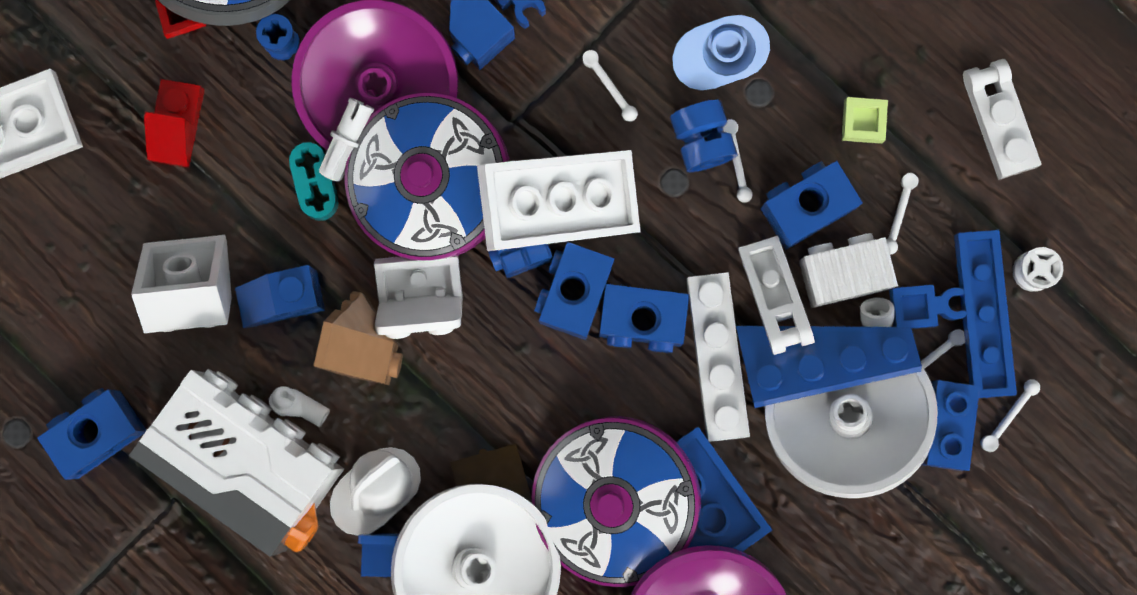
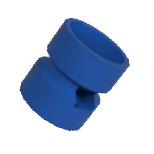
M708 100L682 108L670 116L676 139L684 141L680 152L687 172L691 173L710 169L727 163L738 156L732 134L723 130L727 124V119L721 100Z

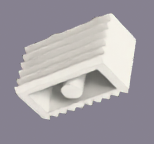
M872 233L849 238V246L833 249L832 243H825L808 248L809 255L803 257L799 263L811 308L897 287L898 284L886 238L874 240Z

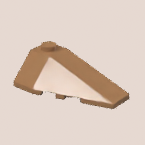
M353 291L350 294V300L342 302L341 310L335 309L324 320L314 367L342 376L390 385L391 377L398 378L403 354L397 353L398 344L395 339L388 338L386 335H377L374 326L377 311L367 296L361 292Z

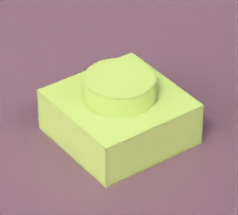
M846 97L843 108L842 141L882 144L886 140L888 100Z

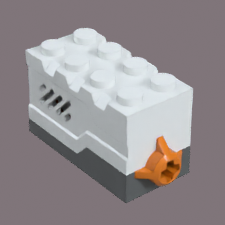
M207 369L204 373L190 370L129 456L269 557L285 552L288 548L294 552H301L319 528L316 513L317 507L344 470L342 466L336 463L340 457L321 443L318 445L311 443V445L307 444L302 439L306 432L287 419L283 421L279 418L276 420L272 419L268 415L272 410L271 407L253 395L249 397L244 393L241 396L235 392L238 384L220 371L215 373Z

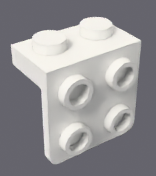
M458 256L435 261L412 260L404 257L375 259L374 268L379 299L374 324L377 335H386V337L391 339L404 338L413 332L428 331L433 335H443L461 326L463 293Z

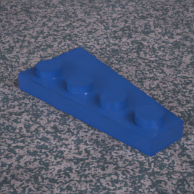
M736 326L755 408L921 372L922 369L911 327L810 326L815 343L803 347L801 343L785 347L786 352L773 355L764 326ZM779 326V329L783 331L795 326Z

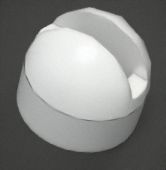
M871 298L864 301L860 307L862 325L864 327H891L894 321L893 303L884 298Z

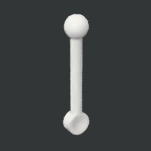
M594 50L586 51L583 54L584 65L593 68L622 109V117L626 121H634L638 116L637 109L628 105L598 63V53Z
M728 119L723 130L732 134L738 154L733 159L739 186L737 198L741 202H748L752 199L753 193L746 185L735 135L738 131V124L735 120Z
M907 173L901 179L903 191L889 237L886 239L890 255L898 250L896 239L911 190L918 185V177L913 173Z
M957 329L950 332L945 343L921 360L922 368L925 369L953 346L963 345L965 343L964 331Z
M1030 379L1025 382L1024 392L993 433L981 439L980 445L983 450L993 452L998 448L999 437L1030 396L1039 393L1040 384L1038 381Z

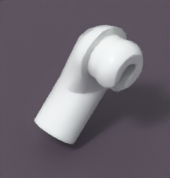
M286 386L276 388L269 398V405L276 414L280 416L302 417L318 427H321L330 412V409L298 390Z

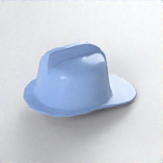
M741 14L716 19L691 29L676 43L672 55L673 70L682 83L689 88L701 91L715 89L744 79L758 72L766 63L770 52L769 36L764 26L752 17Z

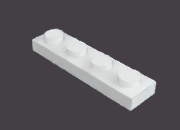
M729 272L687 277L706 438L709 442L750 437Z

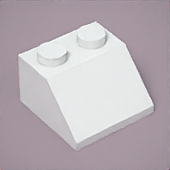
M225 235L143 243L131 295L144 333L171 332L199 327L211 328L228 324L232 297Z

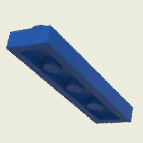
M999 230L957 233L954 235L959 288L964 289V295L960 296L961 308L967 314L963 318L969 385L980 386L979 398L1017 395L1000 232Z

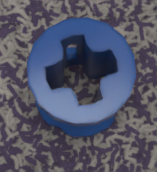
M271 14L262 18L256 28L257 39L272 58L288 60L293 54L297 53L300 46V38L286 17L279 14ZM283 31L286 36L279 37L278 43L274 44L271 38H278L279 32Z

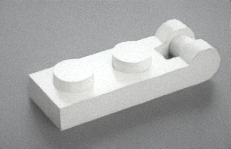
M1005 59L991 62L990 67L982 70L975 67L963 72L964 84L998 180L1035 169L1042 165L1011 80L1010 66ZM994 83L997 94L987 97L984 89L985 85Z
M775 236L739 247V254L773 355L786 352L785 347L801 343L803 347L815 343L779 237ZM793 318L795 327L780 331L777 322Z

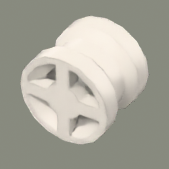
M1038 247L1020 255L1015 260L1012 268L1015 282L1022 289L1030 292L1040 291L1055 285L1061 279L1064 271L1060 256L1054 250L1046 247Z

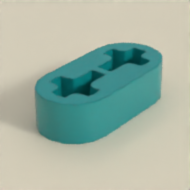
M307 142L297 145L291 151L289 165L302 211L311 219L324 221L336 213L339 206L338 195L334 181L324 177L319 172L326 153L317 144ZM311 153L314 158H319L320 160L313 165L316 176L314 178H310L309 172L304 166L299 167V163L305 161L304 154ZM318 185L319 191L324 197H329V201L323 203L324 210L319 212L314 206H309V202L315 198L312 186Z

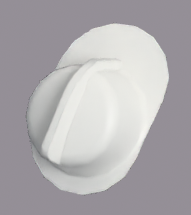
M393 447L370 451L361 456L355 462L353 468L333 489L330 511L336 526L345 533L356 536L372 534L384 526L399 510L410 502L418 491L421 482L420 468L414 457L404 450Z

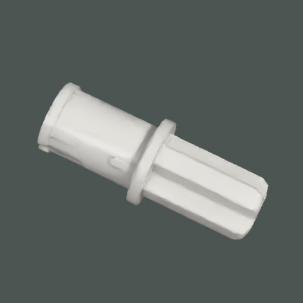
M349 98V103L337 130H332L330 133L333 139L319 169V172L324 177L339 182L342 180L345 174L346 161L353 148L358 147L359 144L356 142L371 113L374 111L373 107L365 106L363 102L354 98Z

